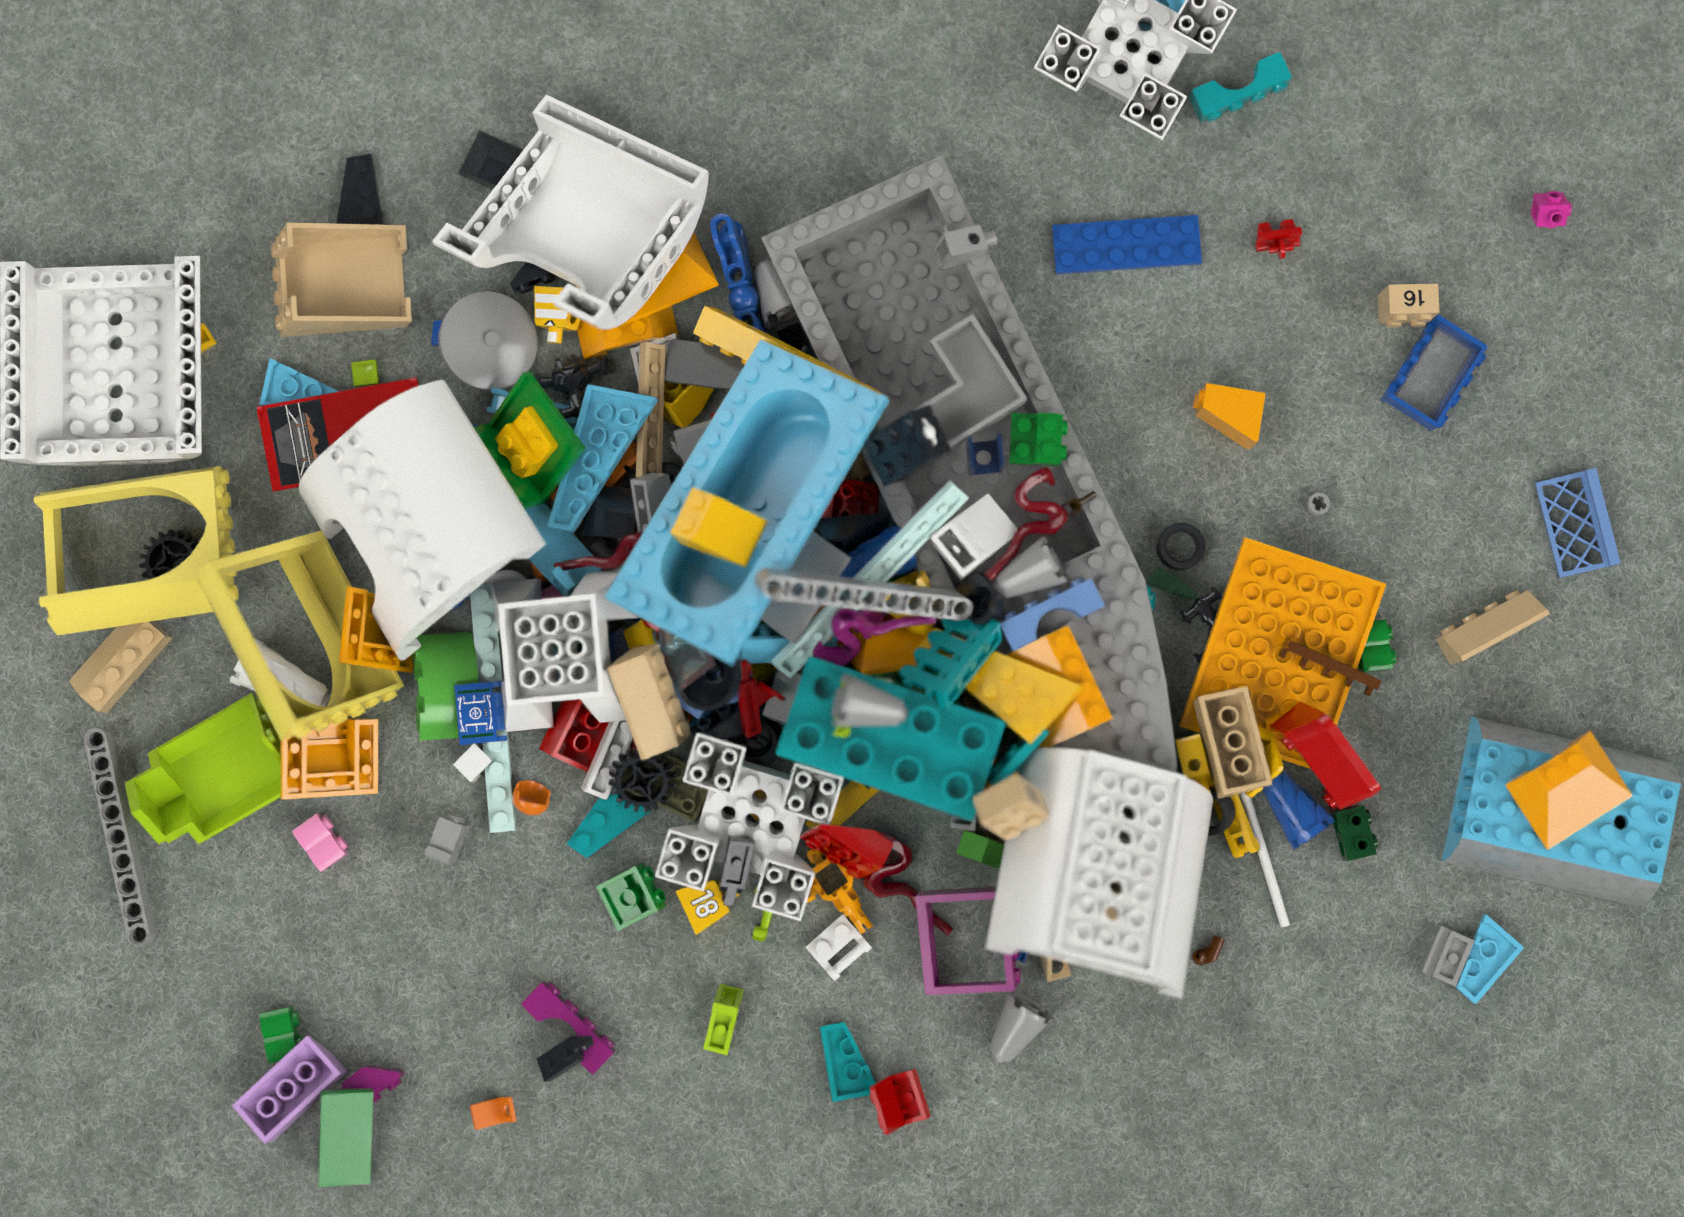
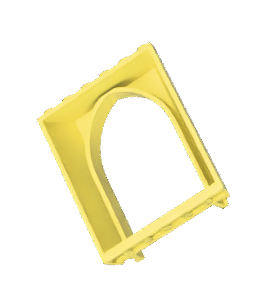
M221 466L41 492L40 495L34 496V503L43 511L47 596L39 597V603L41 607L45 606L47 608V621L57 635L214 612L197 578L200 577L198 574L208 562L228 557L235 553V544L233 539L230 538V530H233V520L228 513V507H231V497L226 487V484L230 482L228 470ZM160 495L184 501L197 509L204 517L207 525L199 544L184 562L168 573L141 582L65 593L61 508L139 496ZM237 572L221 576L234 602L239 598L238 588L234 585V576H237Z
M322 531L210 561L198 573L200 577L197 578V581L281 741L294 736L297 739H301L309 735L313 729L316 732L322 731L330 726L329 723L333 722L334 726L346 721L348 716H351L352 719L366 713V709L377 705L380 701L387 702L397 697L396 691L404 687L397 671L339 663L346 588L352 586ZM279 560L330 661L332 693L327 707L310 703L298 697L272 674L221 576Z

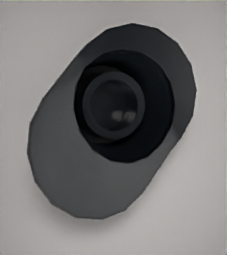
M969 574L961 580L957 591L972 603V612L968 618L974 624L982 625L990 622L991 619L1004 618L1005 614L1002 612L1004 599L1001 593L996 591L979 574Z

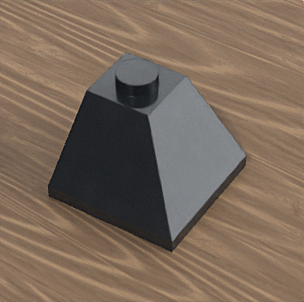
M479 131L458 174L493 190L523 150Z
M603 487L583 518L582 535L623 538L625 535L634 533L635 509L631 488Z

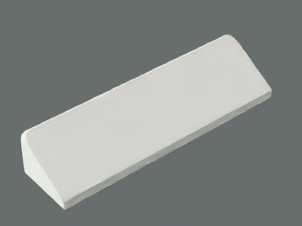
M627 720L608 723L581 786L583 791L607 800L613 787L608 785V780L613 778L609 776V770L615 769L612 766V762H621L618 754L622 753L626 756V750L630 747L633 740Z

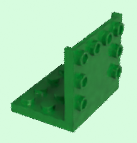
M530 371L522 373L487 424L474 427L524 509L545 503L585 449L583 443ZM533 406L559 446L535 475L521 478L512 472V464L508 458L498 451V443L495 438L506 424L513 423L525 407Z

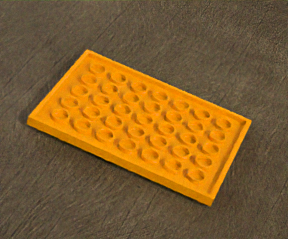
M1243 537L1179 726L1201 733L1193 701L1199 696L1247 686L1256 723L1275 734L1281 760L1310 769L1299 753L1294 750L1290 752L1281 742L1282 735L1273 731L1270 725L1301 701L1326 713L1337 726L1350 687L1344 686L1347 676L1330 670L1327 677L1321 676L1324 666L1308 660L1303 668L1298 665L1301 656L1287 651L1286 656L1281 658L1278 657L1279 651L1285 638H1288L1357 669L1387 584Z

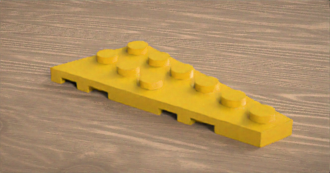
M934 628V629L932 630V631H934V630H939V631H941V632H944V631H942V630H940V629H937V628ZM928 635L918 645V648L930 649L932 647L929 644ZM952 635L953 637L966 641L965 639ZM942 650L938 652V654L950 659L954 656ZM993 651L966 685L965 689L1031 745L1082 690V686Z

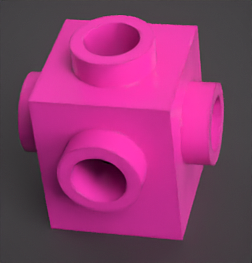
M1558 191L1534 193L1530 214L1536 227L1555 228L1556 226H1566L1567 216L1571 215L1572 207L1571 202L1567 200L1564 193Z

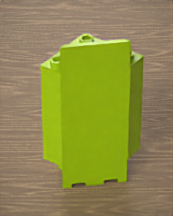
M250 693L148 752L151 768L125 782L131 814L158 844L164 841L170 843L187 832L200 844L281 797V740L261 701L253 693Z

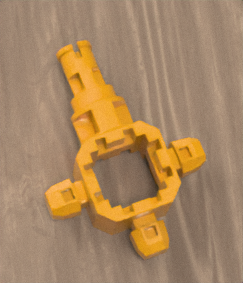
M811 849L807 852V857L811 864L814 862L816 865L812 868L816 874L832 862L827 859L824 860L822 857L823 853ZM836 864L848 882L827 895L814 876L807 902L816 899L817 894L820 895L822 900L832 901L840 913L843 912L845 917L848 916L860 934L866 931L862 924H865L867 929L873 926L860 908L862 906L859 902L860 897L852 887L853 877L846 872L845 868Z

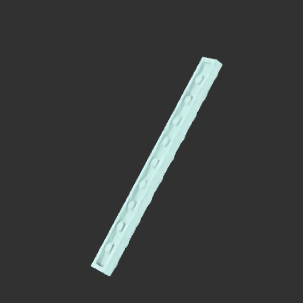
M949 480L853 578L886 582L969 498ZM845 588L839 592L838 596L844 592ZM868 591L863 594L862 598L868 594ZM826 605L809 622L796 644L789 642L771 660L773 665L791 678L807 662L808 657L812 656L815 645L819 641H822L824 645L834 635L831 630L832 617L839 610L848 607Z
M493 583L481 584L470 593L479 683L504 681L500 633H496ZM492 687L493 693L502 692L501 687ZM496 730V737L506 735L507 741L483 743V752L492 760L485 768L490 833L516 830L515 809L512 801L513 785L508 732H505V730Z

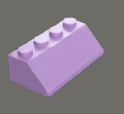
M307 1035L232 1106L264 1144L275 1141L320 1099L321 1091L332 1088L348 1071L330 1051Z

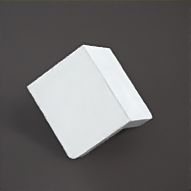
M473 744L453 764L470 782H475L481 776L480 773L492 761L480 749L481 747L478 744Z

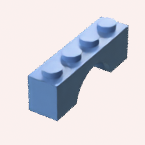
M1083 577L1070 583V589L1064 592L1061 589H1057L1047 595L1048 600L1042 603L1035 600L1024 606L1026 611L1018 615L1015 611L1005 615L1000 626L1011 652L1037 640V624L1040 618L1049 611L1066 610L1081 619L1103 608L1105 604L1092 579L1090 578L1085 581Z

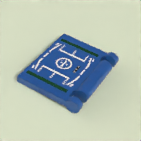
M502 681L454 685L460 745L507 741L506 735L496 737V730H506L502 692L493 693L492 687H501Z

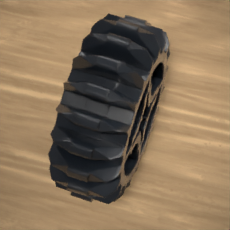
M169 529L167 536L163 532H158L159 540L151 537L150 542L153 545H144L143 547L145 550H148L147 555L140 554V558L145 559L146 562L139 564V567L147 569L141 574L142 577L149 578L148 580L159 577L161 572L167 573L173 570L191 555L200 541L198 539L193 540V535L190 533L184 536V531L178 530L175 534L174 530ZM170 544H183L189 552L177 554ZM162 551L163 557L160 562L156 563L157 556ZM172 558L178 560L174 563L175 567L170 566V564L173 563Z
M637 747L636 753H633L631 748H627L628 756L626 757L624 754L619 753L618 758L621 762L613 761L612 766L615 769L609 770V776L613 778L608 780V785L616 786L611 789V794H619L616 798L617 803L626 800L624 804L625 809H628L633 804L634 812H638L639 806H643L644 813H647L648 805L657 810V801L665 805L666 799L664 796H672V791L668 788L672 789L676 786V783L671 781L676 778V773L669 772L674 768L673 763L665 764L668 760L667 755L659 758L660 754H657L648 759L641 760ZM638 761L650 762L658 768H645ZM631 764L634 774L627 779V782L622 783V773ZM638 771L643 778H646V786L645 783L638 780ZM663 775L661 787L653 794L651 783L657 779V776ZM627 790H640L644 797L635 796Z

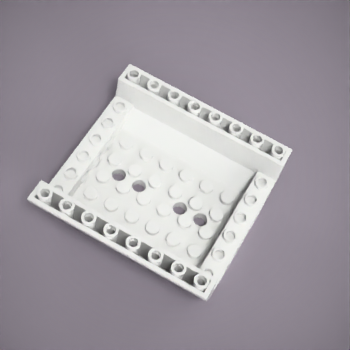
M200 256L174 257L175 264L34 268L25 261L0 262L1 460L70 467L163 464L189 460L201 455ZM120 313L122 315V322L117 326H113L110 322L112 315ZM120 337L122 339V346L117 350H113L110 346L112 339ZM116 385H120L123 389L122 395L118 398H113L111 396V389ZM120 409L123 413L122 419L119 422H113L111 420L112 412Z
M1065 748L1034 749L1020 765L1018 775L1041 791L1050 817L1043 820L1038 826L1030 827L1021 832L1016 838L1008 839L1005 842L986 949L1009 955L1022 950L1158 985V993L1182 998L1213 805L1211 793L1184 775L1092 750L1084 751ZM1124 807L1132 809L1134 813L1132 820L1126 819L1123 816L1122 810ZM1120 831L1128 834L1130 838L1128 845L1122 844L1119 841L1118 834ZM1112 881L1119 883L1121 886L1120 895H1115L1111 892L1110 883ZM1107 907H1113L1116 910L1117 918L1115 920L1107 918L1105 913Z

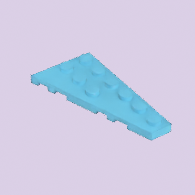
M587 384L574 431L585 446V449L559 484L548 523L549 528L569 533L576 531L658 402L657 398Z

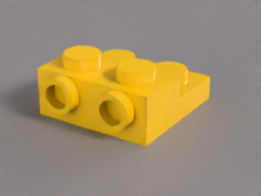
M533 406L525 407L513 423L506 424L495 438L498 443V451L508 458L512 464V472L521 478L535 475L559 446Z

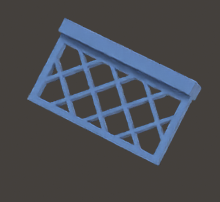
M1596 468L1535 483L1559 578L1615 566L1621 563ZM1576 478L1581 479L1583 487L1578 495L1565 488L1570 480ZM1565 481L1563 486L1557 484L1559 482ZM1553 485L1560 489L1554 501L1544 497L1543 486ZM1562 492L1575 498L1569 510L1556 503ZM1583 492L1585 495V499L1581 498ZM1578 500L1588 506L1589 512L1584 519L1571 512ZM1546 502L1549 503V504H1551L1548 510H1547ZM1553 506L1566 513L1559 525L1551 521L1549 517ZM1569 515L1582 522L1575 534L1562 527ZM1589 516L1591 518L1592 524L1587 521ZM1584 524L1594 530L1595 536L1590 543L1577 536ZM1552 526H1554V527L1557 528L1554 533H1553ZM1559 530L1572 537L1565 549L1557 545L1555 541ZM1575 539L1588 546L1581 558L1568 551ZM1595 540L1597 541L1598 548L1593 545ZM1590 548L1600 553L1602 563L1592 565L1583 559ZM1558 549L1563 552L1561 556H1559ZM1565 554L1578 560L1573 570L1563 572L1561 561ZM1581 563H1583L1584 565L1587 566V567L1578 568Z

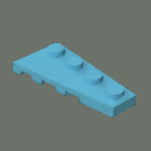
M270 358L259 406L339 391Z

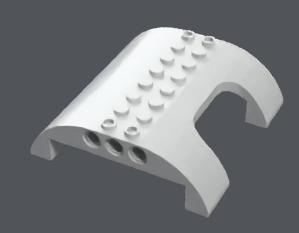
M545 95L532 112L539 128L536 135L465 227L460 230L446 223L432 242L435 246L477 267L489 268L513 261L535 264L578 287L567 284L553 302L556 307L600 329L615 328L634 316L646 303L683 252L702 212L709 173L708 170L551 96Z
M444 380L433 381L405 391L368 413L315 459L299 483V493L324 536L332 539L345 528L369 567L376 588L372 615L400 660H405L421 647L416 637L511 559H529L546 545Z

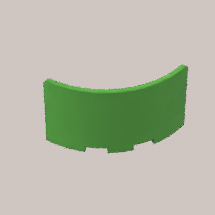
M470 632L419 635L416 638L421 647L411 654L415 682L418 681L416 727L419 741L459 738L454 685L479 683L473 635Z

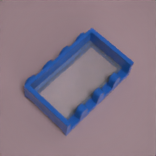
M1438 314L1432 321L1428 322L1380 400L1390 404L1429 431L1437 427L1441 428L1448 418L1446 415L1450 407L1453 408L1461 397L1458 393L1462 387H1467L1474 376L1471 374L1475 366L1479 367L1486 357L1484 352L1488 346Z

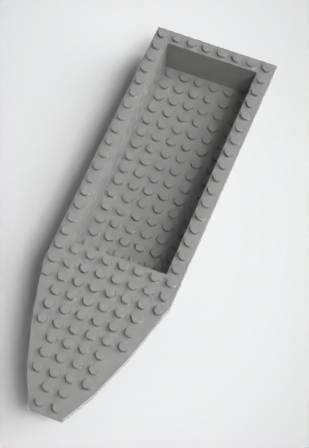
M942 156L936 157L761 237L817 359L883 392L882 395L886 396L890 401L868 438L907 412L916 409L953 386L929 348V342L971 314L975 316L1027 397V401L1023 406L972 437V442L995 440L996 435L1001 433L1005 464L1001 473L969 476L965 441L906 480L884 487L864 444L860 450L895 524L901 529L949 480L969 499L937 531L988 493L1017 529L1027 522L1048 520L1049 516L1047 514L1025 511L1018 506L1014 498L1017 486L1029 475L1044 467H1048L1051 470L1055 484L1050 486L1047 483H1041L1035 486L1027 494L1029 501H1053L1062 506L1064 502L1072 498H1082L1092 491L1096 493V497L1084 503L1078 513L1068 517V521L1054 535L1030 534L1026 536L1018 554L1009 562L1010 564L1037 540L1045 536L1049 542L1045 545H1047L1049 550L1053 548L1065 572L1061 577L1067 578V582L1006 598L1003 594L1004 606L1002 612L1007 615L1015 611L1018 615L1026 611L1025 605L1035 600L1042 603L1048 600L1047 595L1057 589H1061L1064 592L1071 588L1070 583L1082 577L1085 581L1091 578L1105 606L1081 619L1066 610L1049 611L1040 618L1037 624L1036 639L1038 640L1063 627L1069 626L1110 711L1112 719L1050 748L1092 750L1177 773L1167 682L1145 578L988 251L986 250L978 259L941 269L934 246L944 233L943 226L949 223L954 230L975 226ZM1012 413L1063 414V420H1068L1067 435H1062V445L1067 446L1066 460H1061L1059 467L1009 464ZM980 451L976 455L977 462L981 465H986L991 461V455L987 451ZM1069 505L1064 506L1067 513H1071V507ZM929 538L915 552L918 573L921 570L926 572L931 588L957 591L961 579L930 543ZM1012 539L969 574H979L996 590L993 582L997 581L996 577L990 581L984 574L1007 551ZM997 618L995 620L999 623L1003 622L1002 618ZM955 632L952 634L962 639H967V637L959 635ZM1002 634L1003 640L994 651L1007 655L1012 652ZM1129 807L1123 808V816L1126 819L1132 820L1134 817L1132 809ZM1123 831L1119 832V834H1121L1124 838L1130 841V838L1127 833Z

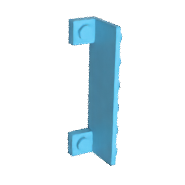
M545 503L525 509L546 543L529 560L563 597L571 596L586 573L600 572L602 568L589 566L563 571L558 566L554 569L555 562L593 555L572 533L548 527L552 511Z

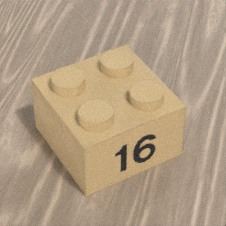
M1438 284L1388 285L1378 295L1379 324H1386L1388 328L1401 327V324L1411 323V327L1426 326V323L1432 321L1440 313Z
M1017 773L973 797L981 824L1005 840L1016 838L1024 830L1038 826L1043 820L1050 817L1041 791Z

